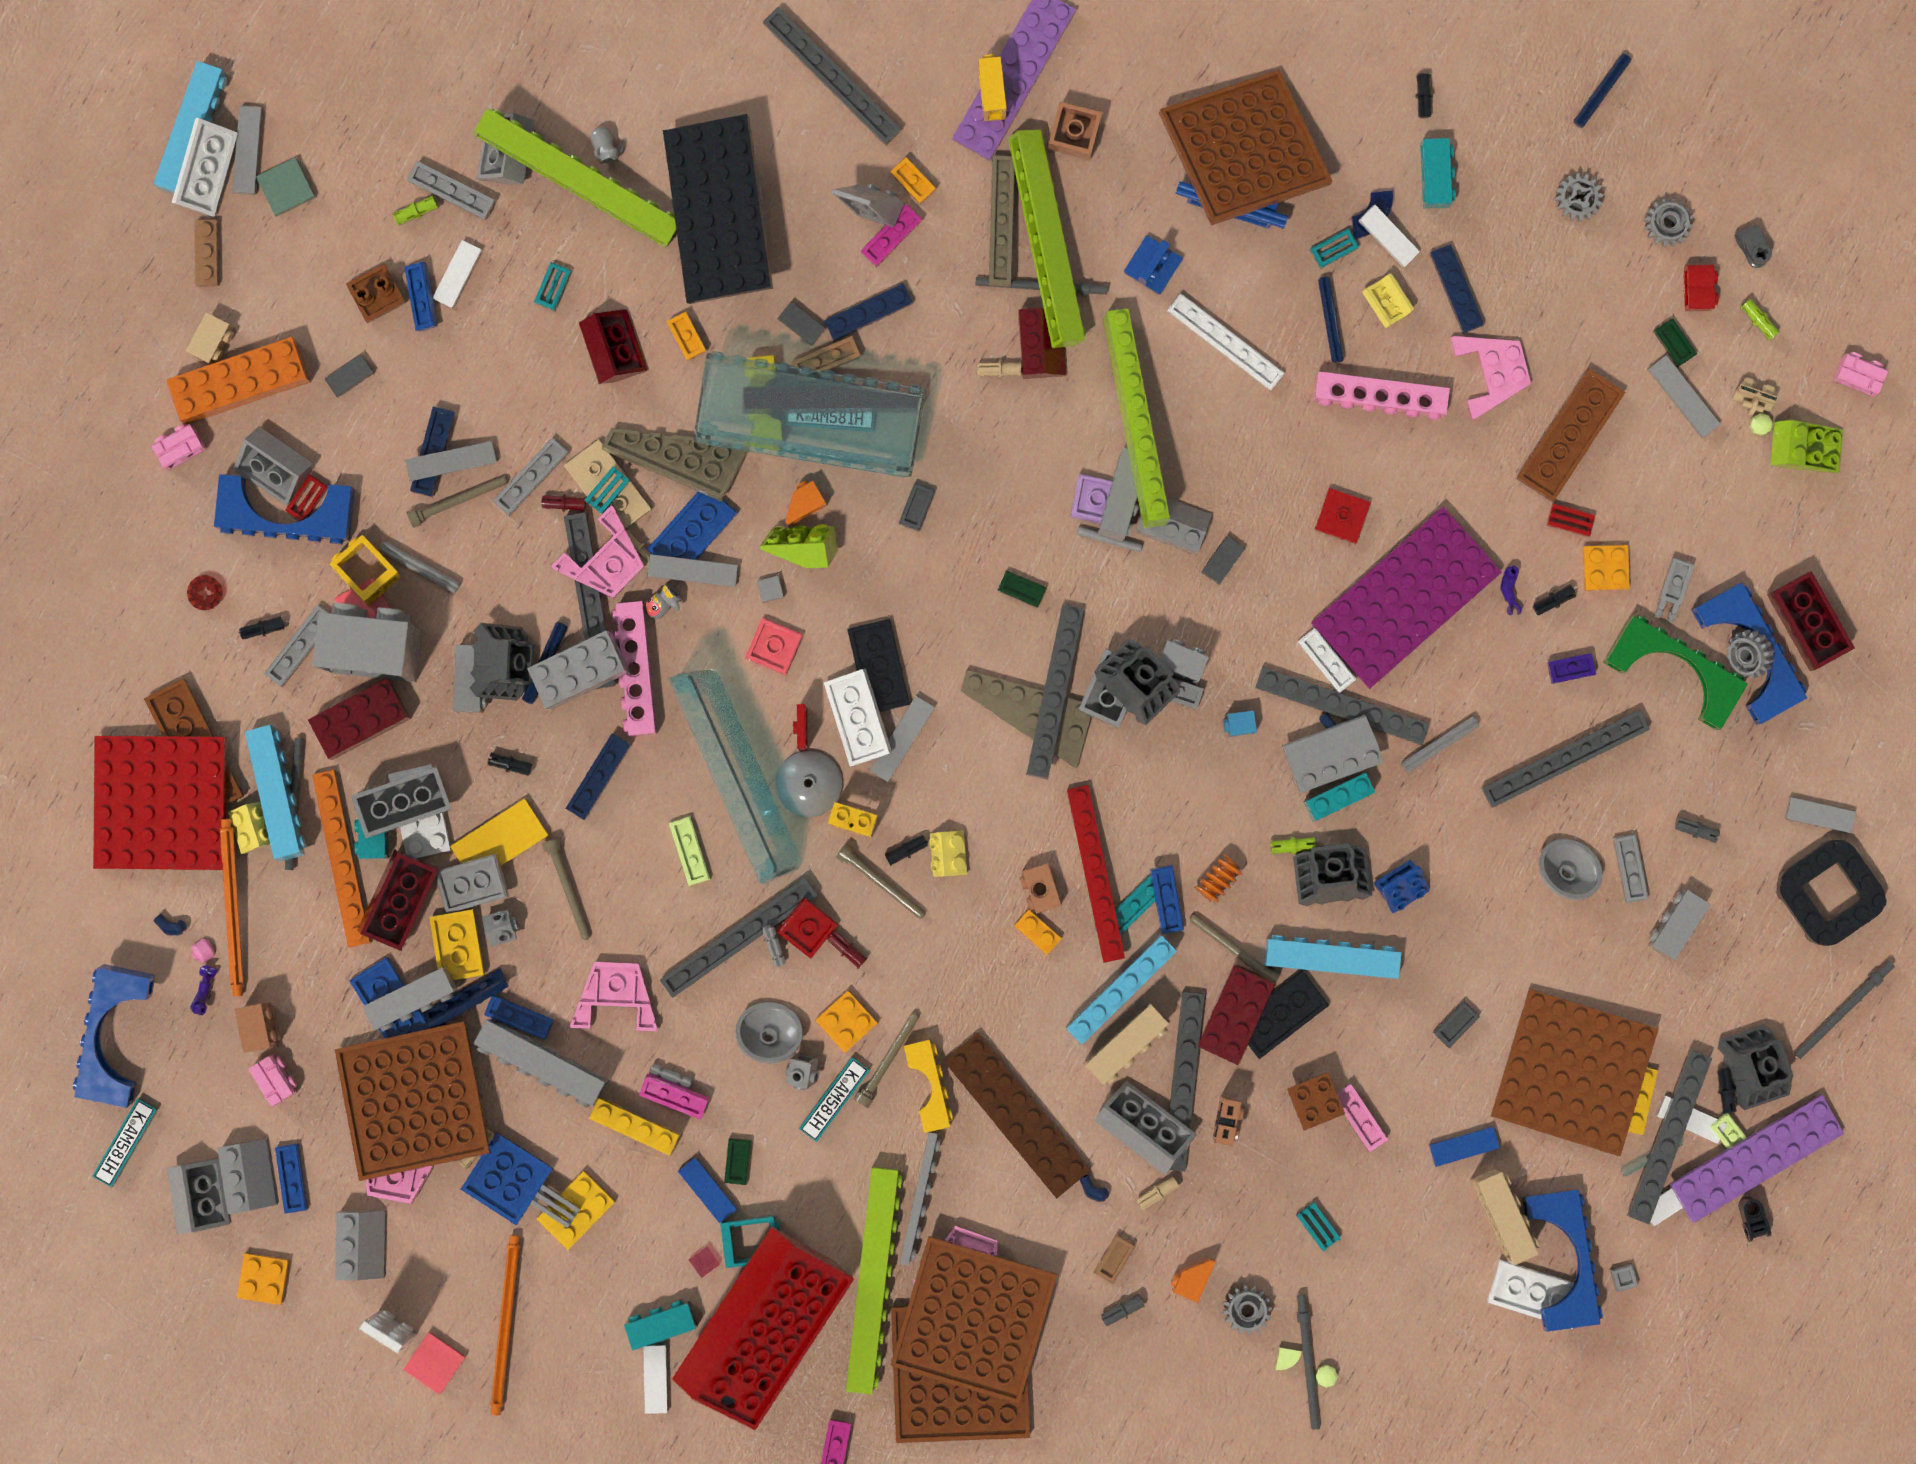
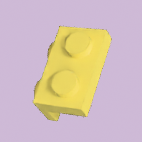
M1391 273L1362 291L1385 329L1405 318L1414 310L1410 300L1406 297Z
M261 802L245 804L228 812L241 854L270 845Z
M964 831L930 833L929 847L932 856L931 870L933 871V877L967 875Z

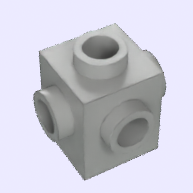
M508 909L483 916L485 934L491 947L517 939L516 930L519 929L516 917H511Z
M799 1053L790 1058V1063H788L785 1075L788 1076L786 1084L793 1085L797 1090H806L814 1085L819 1078V1071L817 1070L819 1058Z

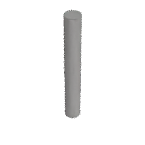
M1080 526L1078 528L1077 535L1136 552L1141 551L1142 544L1126 539L1121 542L1098 535V531Z

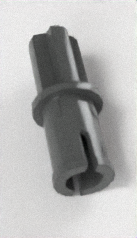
M1681 817L1675 822L1676 830L1693 835V838L1699 837L1713 843L1718 841V838H1715L1713 835L1719 836V829L1702 825L1700 821L1696 823Z
M1139 1294L1123 1303L1119 1302L1118 1306L1103 1313L1101 1318L1104 1324L1109 1326L1124 1317L1127 1319L1128 1315L1144 1308L1145 1305Z

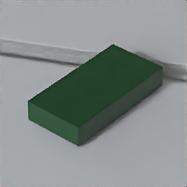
M1673 318L1653 331L1677 367L1697 355Z
M1006 570L997 591L1038 608L1047 587Z
M729 1138L724 1183L747 1185L751 1140Z

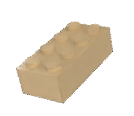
M1148 1003L1088 1058L1084 1065L1103 1085L1106 1082L1110 1085L1118 1078L1117 1072L1122 1067L1127 1069L1135 1062L1133 1057L1138 1052L1141 1054L1145 1053L1152 1046L1149 1043L1155 1037L1159 1039L1168 1031L1166 1026L1169 1023Z
M1492 1169L1470 1179L1506 1260L1515 1266L1539 1255L1537 1251L1539 1244L1535 1236H1532L1527 1229L1530 1227L1528 1219L1518 1209V1207H1521L1519 1199L1509 1189L1512 1184L1508 1175L1497 1169Z

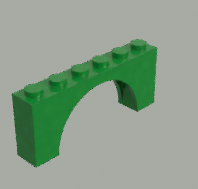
M1640 615L1630 617L1603 663L1623 674L1627 672L1636 660L1647 654L1667 653L1681 658L1694 669L1701 681L1703 706L1698 720L1716 731L1721 730L1748 685L1743 681L1744 677L1735 672H1732V674L1724 670L1725 666L1717 661L1711 662L1707 660L1703 652L1697 649L1692 651L1687 648V643L1681 639L1675 638L1674 640L1667 636L1668 632L1658 626L1656 628L1650 626L1646 618Z

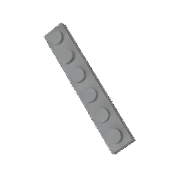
M931 1131L928 1133L900 1264L909 1266V1261H914L917 1248L913 1247L914 1239H919L922 1226L918 1225L919 1217H924L927 1205L923 1204L924 1195L929 1196L931 1182H927L929 1173H934L936 1160H932L934 1151L938 1152L941 1141L940 1138H937V1132Z

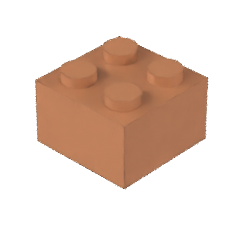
M1059 102L1048 143V150L1090 160L1102 112Z
M270 1002L235 1009L243 1053L279 1046L278 1041L281 1040L280 1032L274 1025L276 1012L274 1006L270 1005Z

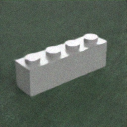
M1123 447L1119 455L1097 532L1098 535L1123 542L1126 536H1130L1133 524L1130 523L1131 516L1136 515L1139 506L1138 503H1135L1137 492L1128 448Z
M446 966L362 1007L373 1030L381 1029L383 1032L394 1027L393 1022L398 1019L404 1022L414 1017L413 1012L419 1009L421 1012L433 1008V1002L439 999L443 1003L453 998L452 993L458 991Z

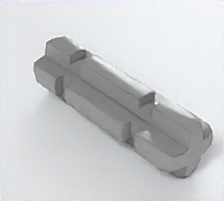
M768 925L763 927V934L766 938L774 966L784 965L785 958L774 926Z
M653 1064L649 1071L651 1075L687 1089L690 1088L692 1078L685 1075L682 1077L681 1074L667 1068L662 1069L661 1066Z

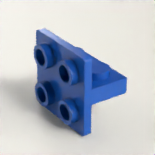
M1145 236L1124 269V273L1160 295L1183 258L1169 249L1170 244L1164 240L1159 243L1151 237Z
M1409 860L1374 882L1376 889L1387 902L1392 914L1403 910L1408 904L1422 898L1429 892L1422 869L1416 866L1412 860Z

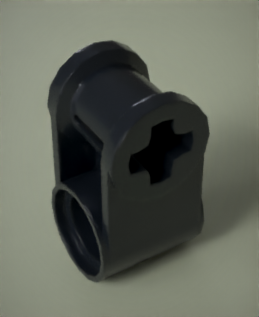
M1753 1197L1742 1198L1738 1207L1747 1240L1751 1242L1753 1238L1764 1235L1767 1237L1771 1236V1228L1762 1203ZM1750 1203L1755 1204V1210L1752 1213L1747 1212V1206Z

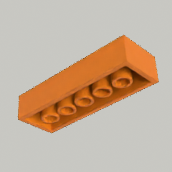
M293 337L166 379L180 421L184 424H190L311 382L298 343Z

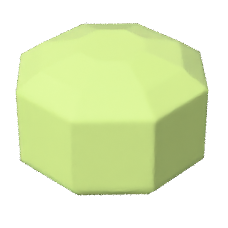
M1760 413L1750 420L1749 428L1753 434L1763 436L1771 431L1773 422L1768 415Z
M1327 1364L1318 1367L1315 1373L1318 1384L1326 1388L1335 1385L1338 1378L1335 1368Z

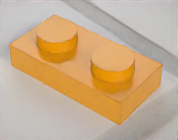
M907 157L890 171V174L920 205L936 191V188Z
M686 312L666 321L686 361L707 352Z
M1029 909L1014 925L1046 955L1062 939Z

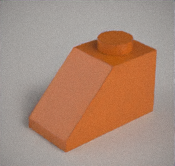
M805 480L796 486L797 490L793 492L785 520L788 527L827 506L814 481L808 482V480Z
M1208 1258L1181 1269L1179 1274L1175 1273L1170 1284L1173 1286L1172 1291L1198 1303L1216 1263L1215 1260Z

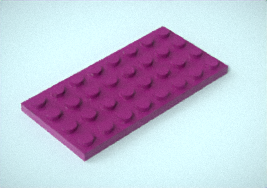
M1442 507L1317 617L1311 625L1316 628L1327 643L1367 688L1370 689L1500 575L1502 571L1451 514Z

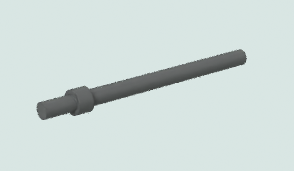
M976 277L975 286L1040 290L1038 281L1011 279V286H988L989 278ZM1090 282L1074 284L1076 293H1080V295H1107V286L1090 285Z
M295 738L291 793H294L297 805L294 806L296 814H298L304 738ZM294 858L285 860V870H294Z
M1887 961L1877 972L1874 971L1868 977L1869 980L1794 1052L1795 1056L1801 1059L1875 986L1878 987L1884 981L1883 978L1895 966L1890 961Z
M1306 1294L1297 1295L1299 1311L1297 1313V1322L1300 1323L1311 1429H1320L1309 1330L1311 1318L1310 1312L1307 1311Z

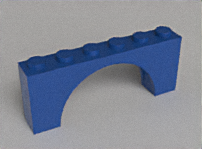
M219 474L214 527L220 529V533L233 534L234 531H242V535L255 536V533H264V537L277 538V535H286V539L299 540V537H308L310 542H321V539H330L332 544H343V541H350L355 489L351 486L329 484L325 500L314 514L300 522L277 524L263 519L254 510L247 496L245 478L242 476Z
M1739 583L1691 611L1701 629L1715 624H1731L1745 630L1750 629L1751 632L1757 630L1758 634L1765 635L1768 641L1771 642L1772 649L1774 650V662L1770 663L1772 668L1767 670L1765 684L1758 696L1746 705L1752 719L1758 725L1807 699L1805 694L1807 690L1801 681L1798 682L1795 677L1796 671L1790 662L1787 663L1783 656L1785 654L1783 647L1780 643L1775 642L1771 626L1765 624L1762 619V610L1757 604L1754 605L1750 598L1752 597L1750 589L1746 585L1744 586L1743 583Z
M106 964L94 970L92 976L94 989L90 992L88 1004H91L84 1020V1025L87 1026L86 1034H83L80 1043L83 1051L77 1060L79 1073L73 1083L74 1097L124 1108L133 1103L136 1082L118 1074L105 1059L100 1043L101 1027L106 1015L116 1004L127 1000H147L152 997L156 975Z
M1570 1190L1522 1197L1526 1218L1543 1220L1562 1230L1571 1241L1577 1257V1274L1569 1292L1557 1303L1540 1309L1543 1330L1549 1332L1599 1325L1600 1319H1603L1601 1306H1597L1596 1297L1599 1296V1289L1597 1283L1593 1281L1592 1274H1595V1265L1593 1261H1590L1589 1257L1592 1246L1590 1239L1586 1238L1585 1230L1588 1229V1222L1586 1216L1582 1214L1581 1207H1584L1583 1195L1579 1194V1190Z

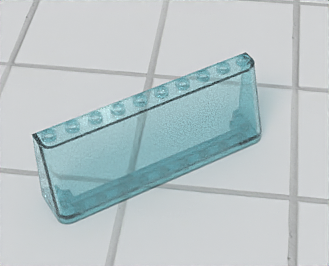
M714 351L706 354L693 440L706 445L900 477H910L914 467L926 389H922L921 386L915 384L909 386L900 385L896 381L880 382L873 377H866L865 379L856 378L855 375L849 373L838 375L830 370L814 371L807 366L796 368L782 362L772 364L764 359L748 360L741 355H734L733 357L724 356L723 353Z
M705 669L680 673L669 678L759 883L766 885L797 871L801 866V857L719 674L715 670Z

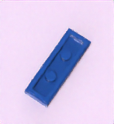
M419 262L404 267L415 330L420 332L438 327L427 262Z
M1173 865L1150 869L1161 934L1184 930Z
M496 995L491 996L484 1013L487 1017L543 1040L547 1039L554 1022L552 1018Z
M1493 1126L1429 1145L1435 1167L1500 1148Z
M292 1144L275 1147L284 1214L308 1210L299 1145Z
M696 1157L678 1171L719 1224L737 1210L736 1206Z

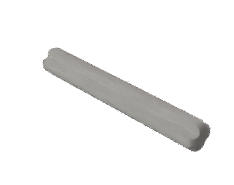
M384 542L380 552L453 593H456L459 589L460 583L387 542Z
M1470 717L1401 763L1402 767L1406 772L1415 769L1479 727L1478 721L1475 717Z

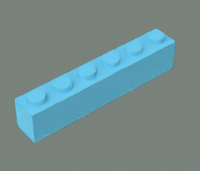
M199 61L196 62L153 183L158 189L174 194L195 118L213 122L211 117L213 111L217 110L219 106V94L221 89L224 90L227 84L226 73L222 69Z
M271 725L245 731L273 858L281 862L305 855L304 849L307 846L303 835L301 836L299 827L302 826L301 819L295 813L294 806L297 805L294 793H291L289 787L292 784L289 772H286L284 765L287 763L285 752L281 751L280 742H282L280 731Z
M1160 935L1066 1029L1083 1045L1177 952L1176 949Z
M1272 935V939H1266L1265 966L1399 979L1401 952H1396V947L1383 946L1382 950H1373L1374 945L1360 944V948L1351 947L1352 943L1338 942V946L1329 945L1330 941L1317 939L1316 944L1307 943V938L1294 937L1293 942L1285 941L1286 936Z

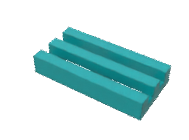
M1348 228L1311 248L1310 252L1313 254L1315 261H1317L1319 268L1322 269L1357 250L1359 246ZM1346 235L1348 236L1349 239L1337 244L1336 246L1326 250L1321 254H1318V250L1328 246L1329 244L1341 239ZM1352 243L1353 246L1345 249L1344 251L1332 256L1331 258L1325 261H1322V258Z
M550 262L534 303L555 311L572 271ZM554 269H557L545 301H542L541 298ZM564 272V276L556 292L552 304H549L553 292L561 276V273Z
M612 467L585 498V501L599 513L603 514L629 484L630 480L615 467ZM613 474H616L617 476L605 488V490L600 494V496L593 502L592 499L608 482V480L613 476ZM622 479L623 482L600 508L598 506L599 503L616 483Z
M1314 1202L1296 1215L1323 1252L1341 1239ZM1314 1209L1334 1236L1333 1238H1329L1310 1210ZM1305 1214H1307L1312 1223L1324 1237V1239L1326 1240L1325 1244H1323L1320 1241V1239L1314 1233L1312 1228L1303 1218Z

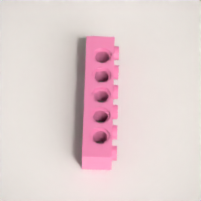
M1318 372L1313 401H1318V405L1331 406V403L1340 404V407L1345 409H1353V406L1362 407L1363 411L1368 412L1381 409L1384 410L1383 413L1385 414L1404 412L1405 416L1418 417L1420 414L1427 415V419L1440 420V417H1444L1447 414L1450 388ZM1332 387H1341L1343 395L1335 396L1332 393ZM1354 390H1363L1365 397L1363 399L1356 398ZM1376 392L1385 393L1386 401H1378L1376 399ZM1398 395H1405L1408 398V404H1400L1397 399ZM1426 397L1430 402V406L1422 407L1419 399Z
M644 602L617 603L616 609H613L614 623L618 622V631H615V639L617 644H620V650L628 668L633 663H637L640 666L638 674L630 675V673L619 677L620 688H624L625 697H621L622 710H626L627 719H623L624 731L628 732L630 737L657 734ZM628 620H634L636 623L632 631H626L624 628V624ZM632 641L638 644L637 651L628 653L626 650L627 644ZM635 685H639L642 688V693L638 697L631 695V688ZM637 707L644 709V716L640 719L633 717V711Z

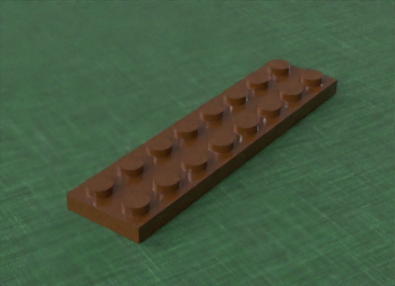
M978 1033L944 1060L945 1064L1056 1199L1091 1171Z

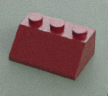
M1044 308L1018 309L1023 379L1066 376L1065 348H1052Z
M627 309L594 313L578 322L599 384L617 382L648 371Z

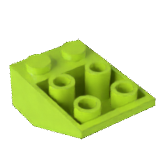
M1796 420L1774 422L1770 466L1839 473L1843 430Z
M819 524L815 527L798 525L793 528L777 526L769 531L760 545L762 551L804 568H828L838 552L835 527L827 526L826 524Z

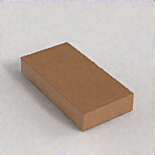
M1116 1234L1094 1273L1114 1284L1136 1245Z

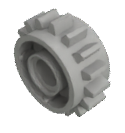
M1663 199L1660 205L1656 202L1653 205V209H1649L1646 212L1650 217L1644 218V222L1647 223L1644 230L1649 232L1647 237L1648 239L1653 238L1655 245L1659 242L1662 243L1663 248L1667 244H1670L1672 248L1676 245V241L1681 244L1684 242L1683 237L1687 238L1690 235L1687 230L1693 228V225L1689 224L1693 216L1688 215L1689 208H1683L1682 202L1677 204L1674 199H1671L1667 203L1666 199ZM1664 219H1670L1673 223V227H1666L1664 225Z
M1748 629L1737 633L1734 638L1730 639L1731 645L1727 647V658H1729L1730 666L1736 670V673L1743 674L1744 678L1750 676L1753 679L1766 674V671L1772 668L1770 663L1774 662V650L1772 649L1771 642L1768 641L1765 635L1758 634L1757 630L1751 632Z
M1243 1285V1290H1239L1236 1287V1293L1233 1295L1228 1293L1229 1301L1223 1302L1227 1306V1309L1222 1310L1223 1314L1228 1315L1225 1321L1226 1323L1232 1322L1230 1328L1234 1330L1237 1327L1239 1334H1242L1244 1330L1247 1331L1248 1335H1251V1330L1259 1333V1327H1266L1265 1320L1271 1319L1267 1311H1271L1272 1307L1266 1306V1303L1270 1300L1268 1297L1262 1299L1264 1292L1261 1290L1256 1293L1255 1286L1251 1290H1248L1246 1285ZM1247 1304L1252 1305L1253 1312L1248 1316L1242 1315V1307Z

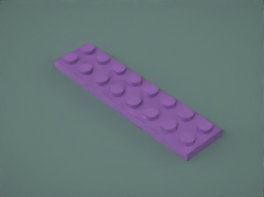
M1031 0L999 56L1001 57L1006 119L984 122L981 90H979L952 137L953 141L991 161L992 156L995 154L1076 12L1075 8L1061 0Z
M1819 1094L1669 1184L1690 1222L1695 1223L1840 1137L1844 1132L1823 1095Z

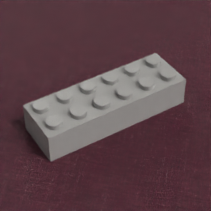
M487 1019L473 1043L478 1046L477 1050L488 1056L489 1054L498 1056L497 1061L507 1066L512 1064L517 1066L516 1071L525 1076L531 1074L536 1076L538 1083L546 1087L549 1085L555 1086L557 1093L565 1097L572 1095L577 1098L575 1102L586 1108L596 1104L609 1082L608 1079L494 1019Z

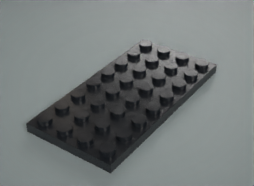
M743 114L663 130L686 303L693 304L773 289L749 115Z

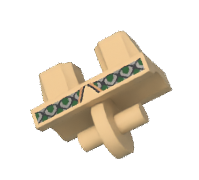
M1746 377L1733 394L1732 400L1741 402V406L1747 407V414L1750 416L1755 411L1761 413L1763 411L1770 412L1778 400V396H1775V387L1764 385L1760 391L1754 388L1755 381Z

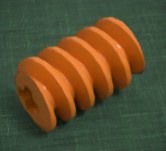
M1225 854L1223 856L1226 861L1221 859L1217 861L1220 868L1212 866L1214 874L1206 873L1208 881L1200 880L1202 888L1199 886L1194 887L1209 901L1219 902L1217 894L1225 895L1222 888L1230 889L1231 886L1228 881H1237L1234 874L1242 876L1240 868Z

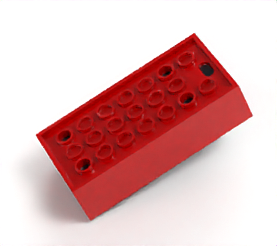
M771 1227L672 1380L692 1400L756 1430L845 1295L854 1278L832 1259Z

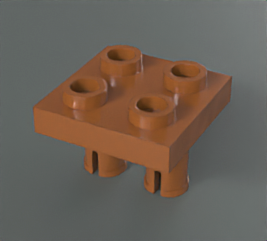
M385 263L346 283L367 324L406 303Z
M1329 1072L1287 1088L1304 1131L1345 1114Z

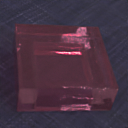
M705 1247L689 1259L701 1278L720 1265L708 1247Z

